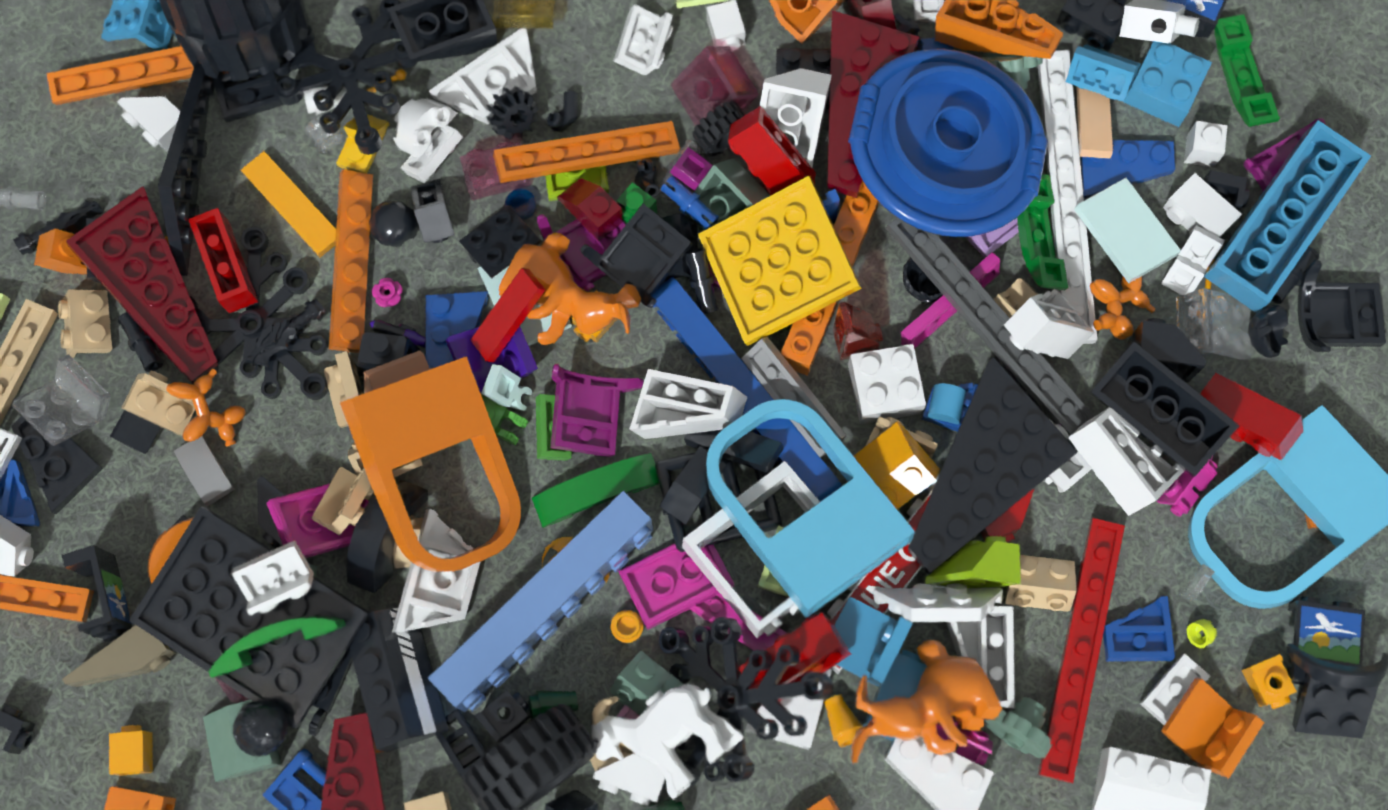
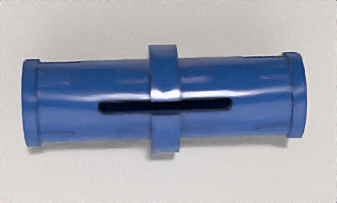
M674 175L667 182L675 188V191L665 183L661 187L660 191L664 192L680 206L679 211L684 215L686 213L690 215L704 230L713 226L704 216L714 223L719 219L718 215L699 200L700 196L696 192L692 194Z

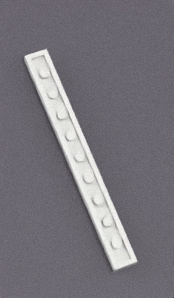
M1069 50L1055 51L1051 59L1044 58L1043 63L1038 65L1043 128L1048 140L1046 150L1047 173L1051 178L1055 202L1051 205L1055 258L1064 259L1069 287L1066 290L1059 291L1095 332L1084 344H1095L1097 341V330L1093 326V322L1096 320L1094 299L1089 287L1092 279L1087 228L1074 210L1077 204L1084 201L1073 85L1066 82L1071 66Z

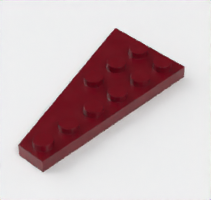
M832 10L830 75L832 76L829 102L827 189H836V192L857 198L863 185V180L854 163L848 140L860 88L883 65L899 56L914 52L918 45L919 37Z
M144 186L66 241L67 246L192 384L218 365Z
M367 713L334 719L321 810H386L374 738Z

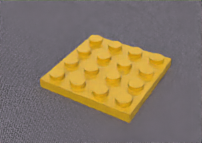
M809 176L698 234L742 339L748 346L862 289L813 180Z

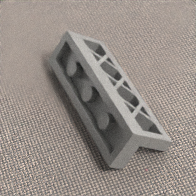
M768 337L760 339L741 358L774 400L784 399L800 402L817 412L840 441L847 436ZM791 420L819 457L827 455L803 425Z

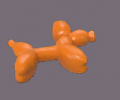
M1122 275L1121 283L1123 290L1119 292L1112 283L1105 279H1097L1090 283L1089 287L1095 298L1107 304V313L1102 314L1098 320L1093 322L1096 330L1110 329L1112 335L1119 340L1132 336L1134 332L1133 325L1130 319L1122 315V304L1130 300L1135 306L1146 308L1150 313L1155 311L1146 293L1140 290L1142 287V276L1128 283Z
M212 369L207 375L198 378L194 385L186 382H174L167 385L166 391L180 399H192L197 416L185 427L183 431L184 441L193 442L199 439L209 426L218 428L221 439L226 441L225 446H231L236 443L233 439L235 436L233 424L239 423L244 418L246 411L241 406H230L221 414L214 411L210 412L204 395L211 389L213 377L217 374L215 369Z

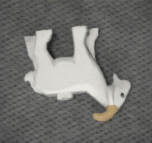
M692 684L672 688L665 694L662 691L657 692L646 702L649 708L637 719L609 716L608 712L611 706L619 700L617 696L600 700L592 712V738L597 743V758L605 761L614 756L622 760L624 757L619 749V744L623 743L634 753L652 761L667 782V791L672 799L677 798L695 779L674 751L692 733L702 737L706 743V756L710 764L716 761L723 753L730 751L745 737L727 719L717 716L707 704L711 697L710 690L707 687L702 690Z

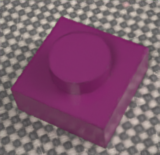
M688 147L673 166L670 173L695 191L713 165Z

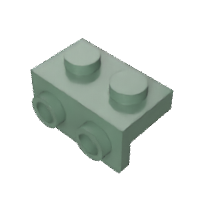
M640 651L618 675L610 692L614 696L619 697L618 701L627 705L640 716L649 708L646 702L659 691L665 694L668 690L683 686L684 684L648 655Z

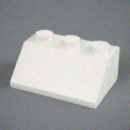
M797 69L766 78L763 84L760 106H762L812 167L818 147L832 75L806 69Z
M1113 747L1104 748L1101 751L1092 810H1204L1207 803L1211 770Z

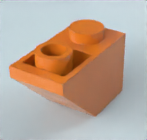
M55 228L39 236L34 265L60 273L87 275V267L66 243L75 234Z

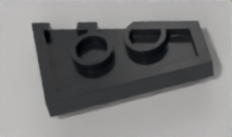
M35 403L11 425L14 434L22 438L19 445L26 459L29 460L35 472L36 481L39 487L43 489L48 500L47 504L54 514H57L103 469Z

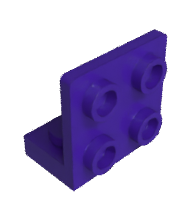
M479 327L449 336L446 339L454 361L467 356L480 394L492 364L503 366L521 379L538 369L521 327L517 329L495 362L485 361L471 342V338Z

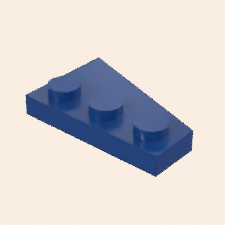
M488 291L426 295V361L430 369L454 361L446 339L449 336L479 327L481 323L480 317L484 306L488 302Z

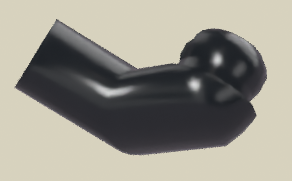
M564 92L563 109L559 112H554V115L552 113L548 115L547 124L552 130L564 131L577 120V92Z
M642 159L637 163L639 171L635 176V185L655 198L659 194V188L655 184L657 168L653 166L651 159Z

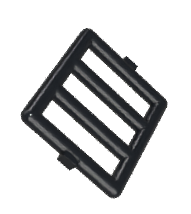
M695 452L660 460L655 464L663 499L672 486L669 471L684 468ZM723 458L729 462L722 473L725 484L737 498L741 495L733 462ZM754 469L757 481L767 475L765 472ZM708 493L699 505L703 523L714 516ZM772 494L763 501L768 518L755 521L762 532L776 530L778 526H782L775 494ZM662 509L663 514L668 515L676 549L679 552H686L682 548L683 538L686 537L683 522ZM736 526L730 527L705 547L743 538Z

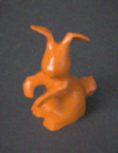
M552 233L546 237L542 245L524 244L516 252L499 285V296H502L521 267L530 269L545 288V292L536 303L540 307L531 310L527 317L529 319H542L552 313L549 329L538 333V342L541 345L555 343L562 336L571 316H573L580 332L587 335L602 330L612 323L615 318L620 319L624 324L626 333H630V313L628 309L639 307L641 297L638 289L634 285L625 284L618 293L610 294L605 292H587L580 288L574 282L568 265L560 258L569 247L570 240L561 233Z
M924 641L917 647V652L920 660L926 664L927 668L923 671L916 693L909 698L896 696L888 700L872 702L868 698L866 674L862 676L856 692V707L872 715V720L869 724L856 731L851 749L852 763L858 762L868 736L873 735L895 737L904 741L915 740L921 736L927 750L937 755L954 752L957 744L964 747L968 745L967 737L959 732L954 725L952 716L962 729L980 731L984 726V719L994 720L1001 712V704L987 674L977 660L964 656H949L946 648L940 641ZM938 722H940L943 729L950 736V740H943L939 737L936 729Z

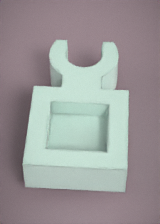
M492 364L481 394L501 406L526 410L527 406L521 403L522 394L532 395V390L529 387L519 385L521 380L519 376L503 366Z

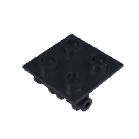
M509 205L459 240L475 264L478 263L491 279L511 264L516 252L524 244L538 245L542 242Z

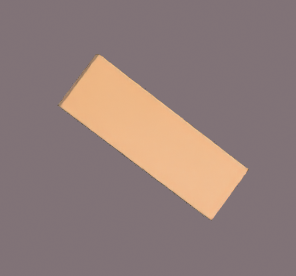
M1076 87L1080 157L1111 158L1113 144L1110 99L1099 93Z

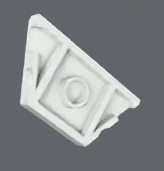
M522 27L430 89L429 92L432 98L483 123L490 124L486 116L491 112L487 109L486 105L495 102L493 94L502 95L503 87L510 90L514 86L520 87L531 95L537 92L526 28Z
M432 509L425 511L418 541L426 551L436 557L450 559L474 549L472 546L465 544L462 537L453 528L450 529L438 517L439 514ZM411 562L392 632L402 633L465 619L480 562L464 569L450 572L428 571Z
M916 584L913 588H874V603H889L888 610L902 615L911 622L982 621L986 614L994 610V603H1002V588H967L963 584H949L947 588H933L929 584Z

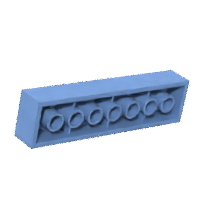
M623 491L428 679L455 708L466 712L468 709L471 711L476 710L486 700L487 697L484 693L493 685L496 688L501 686L510 677L511 674L508 670L516 662L520 665L526 662L535 652L532 647L541 638L544 642L547 641L558 630L559 627L556 624L564 616L570 618L582 607V604L579 602L588 593L593 596L605 585L606 581L603 578L611 570L617 573L629 561L627 555L635 547L641 550L648 544L653 537L650 534L653 531L651 518Z

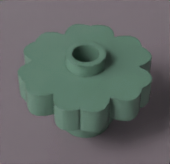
M987 52L982 54L981 59L1004 71L1024 90L1028 88L1027 81L1030 80L1029 68L1042 64L1044 58Z
M1023 697L1020 702H1016L1011 712L1007 713L1001 709L999 716L994 720L985 719L988 723L987 728L994 735L1003 739L1010 747L1025 754L1030 753L1037 758H1045L1052 746L1050 744L1051 739L1040 730L1045 722L1044 715L1046 709L1030 698Z

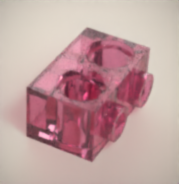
M503 142L498 144L496 148L488 150L475 149L469 151L464 156H460L471 200L531 186L529 179L500 183L493 157L494 150L520 146V142ZM478 169L487 170L483 176L477 177L473 175Z

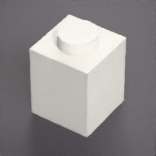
M736 0L707 7V23L716 52L721 50L732 52L739 49L741 45H745V29Z
M1196 121L1187 134L1184 163L1215 167L1225 154L1228 125Z

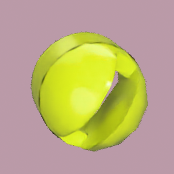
M1201 619L1187 627L1188 639L1194 646L1204 648L1216 639L1217 629L1214 628L1211 621ZM1202 630L1205 633L1204 637L1199 633Z

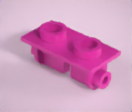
M1210 459L1194 478L1184 470L1159 497L1157 502L1172 505L1170 511L1178 517H1181L1183 513L1187 514L1200 497L1192 488L1195 486L1199 491L1204 492L1217 475L1216 469L1218 465Z
M952 716L954 725L961 734L967 737L968 744L965 747L958 745L955 753L984 766L989 755L984 751L992 753L993 741L982 730L971 731L962 729ZM940 722L936 724L937 734L943 740H950V736L943 729Z

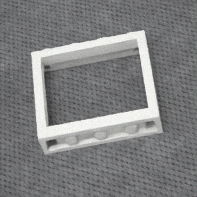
M786 461L737 497V500L748 513L781 487H784L805 512L820 503ZM721 509L683 538L682 548L755 637L758 638L764 632L769 636L783 624L780 619L789 612L794 616L800 610L789 597L759 621L701 551L702 548L733 525L725 511Z

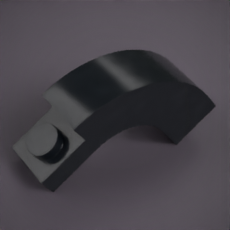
M403 480L397 483L410 518L428 501V490ZM375 494L367 503L362 516L355 526L349 544L346 564L347 583L375 593L393 576L392 556L395 539Z

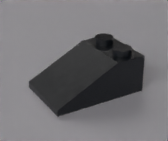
M408 0L387 8L411 63L471 55L497 45L496 28L483 0Z

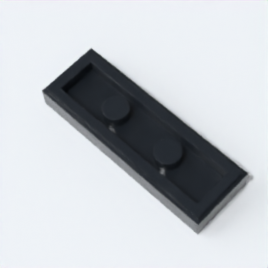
M722 430L686 434L684 440L688 446L698 449L703 445L709 449L715 437ZM748 432L730 445L722 458L768 474L784 448L782 442Z

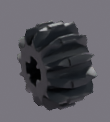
M514 86L512 90L503 87L501 96L493 94L495 102L486 105L487 109L491 112L486 118L492 125V130L495 133L511 140L514 135L522 139L523 131L525 130L532 132L530 124L539 121L535 115L539 108L529 92Z

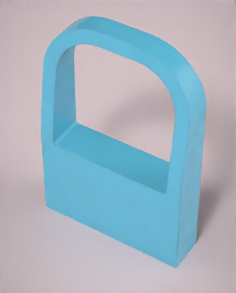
M780 399L757 405L725 427L715 437L709 448L706 470L709 488L714 498L806 618L912 542L915 533L912 527L820 415L800 402ZM785 418L800 423L812 434L848 483L777 534L767 538L724 483L720 475L719 465L724 452L738 439L765 421Z
M1323 405L1302 420L1304 431L1282 461L1273 456L1266 457L1258 453L1206 494L1190 518L1188 539L1195 558L1227 595L1246 606L1266 609L1279 607L1290 602L1388 526V474ZM1262 470H1266L1336 547V549L1290 585L1270 592L1257 591L1242 584L1211 550L1204 532V524L1208 512Z

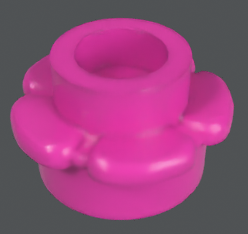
M383 278L379 281V284L373 286L372 296L379 306L392 307L400 302L403 289L398 281L394 282L392 278ZM390 290V294L385 295V291Z

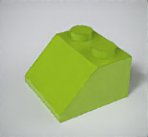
M1001 536L986 537L985 543L970 541L930 575H927L925 584L947 587L949 584H963L967 588H997L1021 584L1020 544L1008 543L1006 538Z

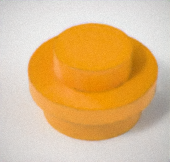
M623 610L613 617L611 631L618 641L632 643L642 635L643 621L636 612Z

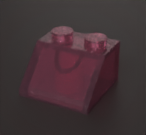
M706 46L670 84L695 126L701 124L699 121L702 118H706L708 112L715 111V107L719 105L722 107L725 102L730 103L734 101L743 111L759 95L730 46Z

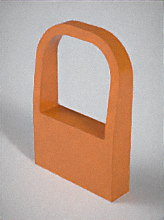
M467 356L340 402L371 487L392 535L406 558L428 571L450 572L464 569L494 556L509 545L520 524V499ZM471 438L498 500L500 523L494 536L485 544L453 558L443 559L430 554L418 541L392 470Z

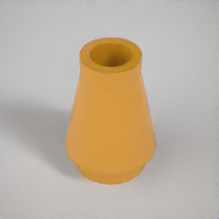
M835 695L825 700L824 705L827 710L833 741H837L839 747H845L852 744L857 729L863 726L848 707L842 695Z

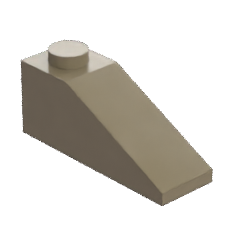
M135 625L62 678L66 685L79 687L146 674L151 671L155 673L165 668L171 662L169 658L176 652Z

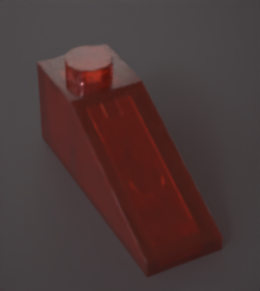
M847 302L839 303L833 335L840 360L849 359L850 354L878 350L879 342L883 341L879 323L874 324L870 313Z

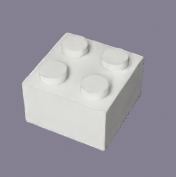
M913 344L850 354L848 368L860 424L877 422L879 417L884 419L886 417L900 418L923 413L926 402Z

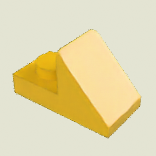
M367 115L370 126L378 131L382 140L389 122ZM353 118L344 126L348 137L336 164L338 167L346 170L368 174L376 153L366 155L359 151L355 143V135L358 128L355 118Z

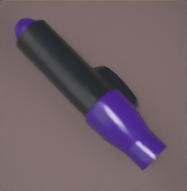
M379 319L370 322V327L375 332L405 336L415 345L426 347V337L421 336L416 332V329L408 325L399 324L396 326Z

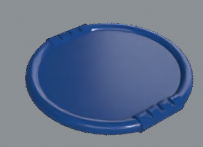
M926 49L910 52L891 60L878 69L860 88L848 140L859 175L866 187L883 207L915 228L950 237H970L989 233L1007 225L1022 214L1033 199L1038 196L1048 144L1036 108L1023 89L1010 76L995 65L979 57L948 49Z

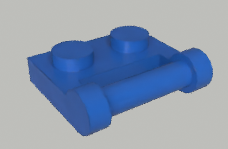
M304 748L294 757L262 796L278 810H321L322 799L297 778L296 774L303 769L324 787L327 771L312 759L313 754Z

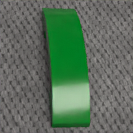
M1245 15L1219 19L1214 28L1217 52L1230 96L1239 115L1248 127L1278 122L1280 117L1271 92L1265 93L1250 49L1253 39Z
M1042 174L1038 196L1017 217L1021 250L1030 275L1039 287L1066 290L1069 287L1064 259L1055 258L1047 210L1048 207L1055 203L1050 175Z
M651 453L631 457L569 479L532 497L542 527L544 528L573 517L572 514L615 499L623 491L626 494L630 492L634 494L658 485L655 461Z
M306 617L286 620L263 627L242 638L224 652L208 671L210 678L222 676L252 664L249 653L251 649L301 629L305 640L314 639L346 626L344 619L334 617Z

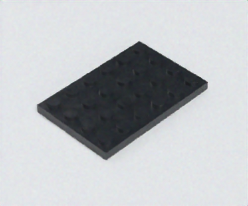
M200 507L129 621L208 672L221 655L232 645L263 627L286 620L306 617L344 619L346 626L314 639L305 640L301 629L251 649L249 653L252 664L216 677L251 701L269 700L275 702L282 707L289 725L294 729L298 728L370 612L313 576L312 586L305 595L297 599H291V597L285 599L269 612L261 613L259 611L249 615L246 610L248 600L232 575L233 568L272 551V549L208 508Z

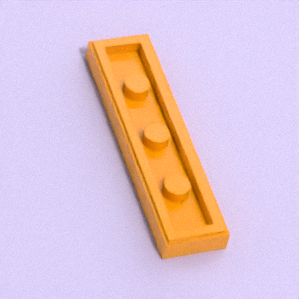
M265 151L241 169L245 177L319 258L335 246L336 228Z

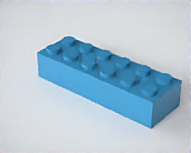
M1317 120L1304 133L1204 277L1255 313L1260 311L1270 303L1371 155Z

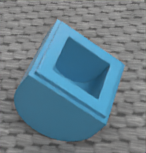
M935 384L927 418L958 425L966 391L961 387L951 384Z

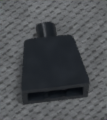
M363 332L358 356L359 376H364V371L421 350L405 336Z

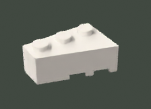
M1054 289L1052 292L1047 291L1044 295L1038 294L1030 297L1004 324L1011 333L1009 336L1011 342L1019 349H1028L1037 354L1041 352L1051 357L1057 356L1069 359L1095 333L1057 289Z
M648 369L629 430L644 439L723 430L742 416L747 396L733 386Z
M1109 407L1082 424L1068 438L1093 469L1095 475L1114 496L1116 502L1129 516L1156 501L1184 470L1179 465L1172 467L1160 457L1162 451L1156 446L1148 447L1138 438L1140 432Z
M994 606V610L986 614L982 621L946 622L957 656L976 659L987 674L1001 704V709L1004 711L1014 709L1013 607Z
M921 736L910 741L896 738L891 742L884 757V760L935 810H978L994 772L954 752L937 755L928 751Z

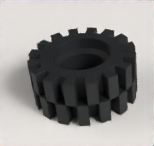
M734 101L730 103L725 102L722 107L719 105L715 107V111L708 112V116L702 118L699 121L701 124L696 125L695 131L692 132L693 138L709 157L716 156L717 153L720 155L726 148H730L728 143L730 126L746 115Z

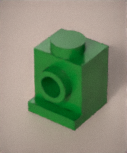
M633 182L616 200L617 204L622 208V221L625 225L642 204L657 214L656 200Z

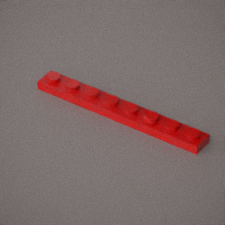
M1097 518L1090 520L1046 735L1051 739L1050 744L1052 746L1046 757H1041L1038 775L1070 784L1074 781L1125 525Z

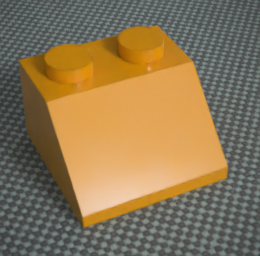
M899 420L853 455L897 510L933 483L940 471V468Z

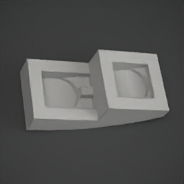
M203 435L199 439L187 442L174 450L187 477L207 507L235 490L227 473L217 461Z

